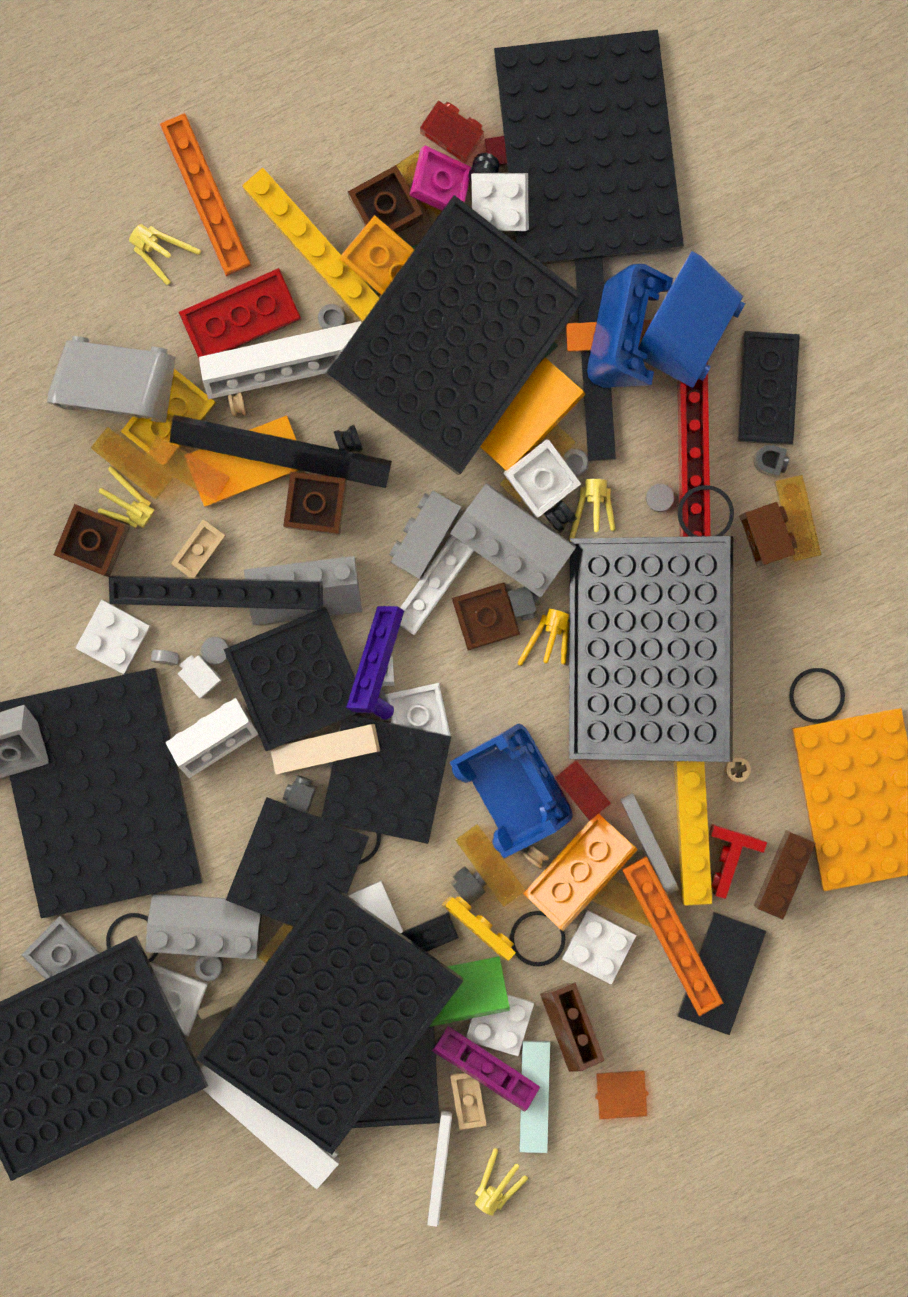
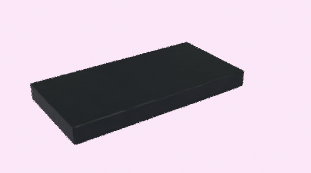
M744 331L737 442L793 445L800 334Z
M713 912L698 955L723 1004L698 1016L685 991L677 1017L730 1035L766 930Z

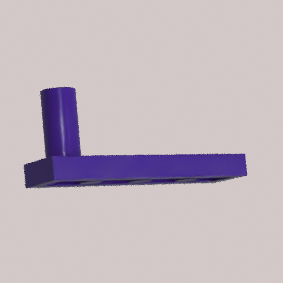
M377 606L346 707L352 712L374 713L383 720H388L394 713V707L381 699L379 694L404 614V610L398 606Z

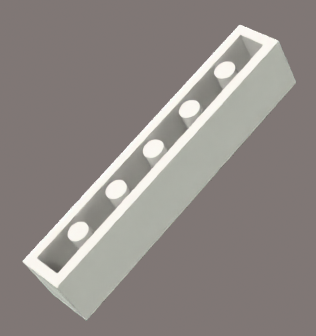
M361 321L199 357L202 380L208 399L325 374L357 330Z
M205 1065L200 1068L208 1084V1087L203 1090L314 1188L318 1189L339 1165L340 1158L337 1157L339 1154L337 1150L331 1155Z

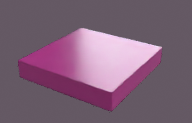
M424 145L420 149L410 196L440 210H443L454 195L465 203L470 181L468 174L471 167Z

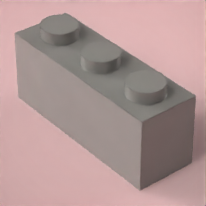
M433 490L430 496L426 493L424 494L417 508L421 509L416 519L412 517L409 519L403 530L407 533L402 543L397 541L389 554L393 557L391 560L392 564L419 580L461 510V506Z

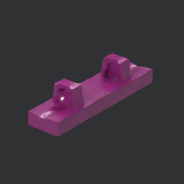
M449 1026L446 1027L432 1050L524 1112L529 1108L540 1089L539 1085ZM470 1052V1054H469V1056L467 1057L466 1061L463 1062V1059H464V1058L468 1055V1053Z

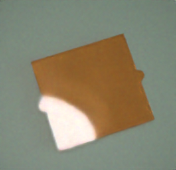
M644 1070L596 1073L597 1093L595 1098L598 1099L599 1119L647 1116L646 1096L649 1093L645 1087Z

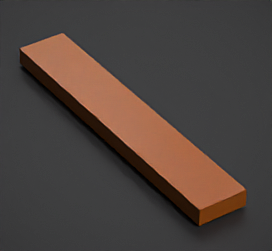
M183 113L160 123L225 275H231L251 266L186 114Z
M645 856L622 868L628 883L698 1016L722 1005L723 1001L648 858Z

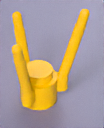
M548 609L547 616L542 615L537 629L518 661V665H523L545 626V631L550 633L543 662L545 664L549 662L556 635H561L562 633L561 664L565 665L570 626L568 619L570 615L562 611Z

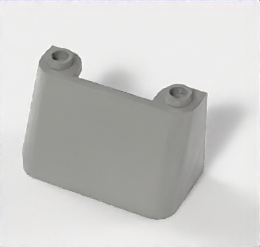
M73 336L72 341L67 340L48 391L47 403L62 409H85L128 415L135 418H151V421L166 423L176 357L167 354L168 349L151 347V351L89 343L88 338Z

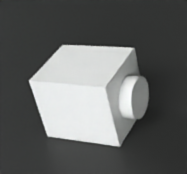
M191 655L180 664L182 670L178 675L199 698H203L223 680L201 655H198L196 658Z

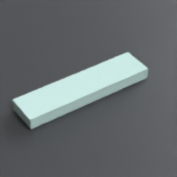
M523 1040L522 1075L539 1085L540 1089L529 1108L525 1112L520 1111V1152L547 1153L550 1041Z

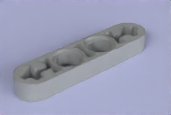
M633 793L621 798L620 801L667 896L678 891V885Z

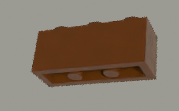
M785 831L754 906L757 909L782 920L784 919L814 849L815 842L790 831Z
M576 982L562 984L540 993L568 1071H583L604 1062V1057Z

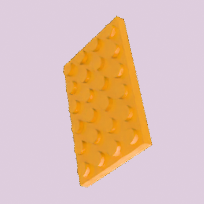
M891 709L792 728L813 842L816 843L814 849L822 890L828 891L907 876L908 740L902 709Z

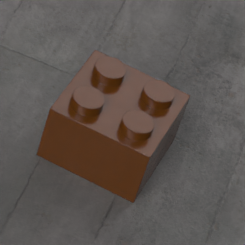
M397 165L348 191L349 199L364 226L375 215L392 231L398 234L423 220V213L415 198L410 196V189Z
M290 471L283 527L340 535L347 480L345 478Z
M778 502L739 515L757 567L795 555L794 549L797 548V542L794 534L787 531L785 522H788L787 513L783 506L779 507Z
M74 504L53 555L109 577L130 526Z

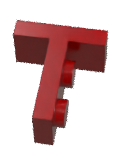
M711 824L709 835L729 842L728 846L722 847L719 861L722 862L719 873L715 872L711 881V888H714L713 894L726 899L743 846L764 853L767 842Z

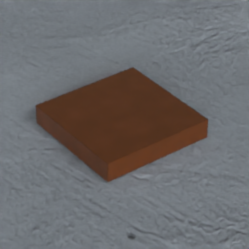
M504 582L452 598L468 651L520 635Z

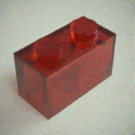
M438 100L421 125L420 134L466 164L484 138V131L481 129L483 126L471 117L465 119L458 114L460 110L447 101L443 104Z
M576 759L554 775L555 779L589 821L611 804Z

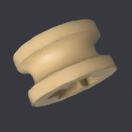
M242 392L236 395H228L232 416L237 417L238 413L246 415L247 411Z
M734 757L733 762L726 763L725 773L729 779L735 782H742L750 776L751 766L746 759ZM735 762H740L741 766H745V771L741 772V777H735L736 774L731 773V768L735 767Z
M534 845L528 846V851H523L522 855L541 869L543 867L542 862L544 860L548 861L549 857Z

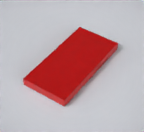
M279 268L178 312L198 358L236 349L302 320Z

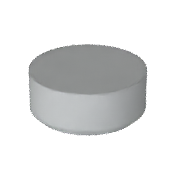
M328 304L319 311L318 321L323 329L345 325L346 315L340 306Z
M570 449L562 456L576 477L582 475L587 470L589 461L587 455L582 450Z
M665 484L652 486L646 494L647 505L657 512L669 509L674 501L672 489Z
M208 638L201 647L202 657L210 664L223 663L227 659L224 649L229 646L222 638Z
M165 650L152 651L151 662L178 665V653Z
M200 956L195 963L196 974L205 981L217 979L223 971L222 959L213 956Z

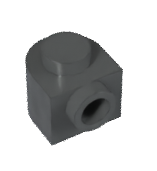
M774 445L762 447L755 453V468L763 474L777 478L780 476V472H786L789 463V457L785 456L787 449Z
M525 586L508 591L515 618L521 616L522 621L538 617L536 606L540 605V601L535 593Z
M297 775L293 785H287L283 795V800L287 801L286 807L308 813L317 786L311 785V779Z
M464 866L453 875L455 880L451 882L452 886L469 905L486 892L483 887L487 883L477 871L472 875Z

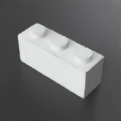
M235 698L223 704L210 715L201 718L183 732L177 733L166 744L178 767L188 778H191L257 736L258 732L246 710Z

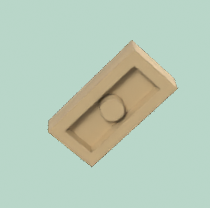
M203 519L171 564L188 577L196 578L226 535Z
M465 1072L450 1074L459 1130L487 1126L480 1082Z

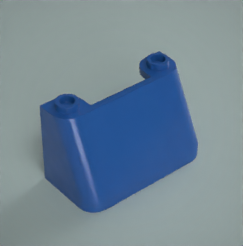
M691 251L638 347V350L647 354V359L643 360L644 362L692 388L698 379L702 381L705 379L711 368L706 363L732 316L738 318L746 304L741 301L743 295L701 255Z
M640 263L629 265L606 281L587 368L588 377L594 384L603 388L652 385L654 372L647 370L644 366L643 360L647 359V354L638 350L648 300L657 301L659 300V292H668L672 286V277Z
M520 723L450 761L453 774L458 780L464 783L473 782L498 829L494 832L492 842L494 848L500 852L503 859L557 832L573 818L572 809L530 733Z

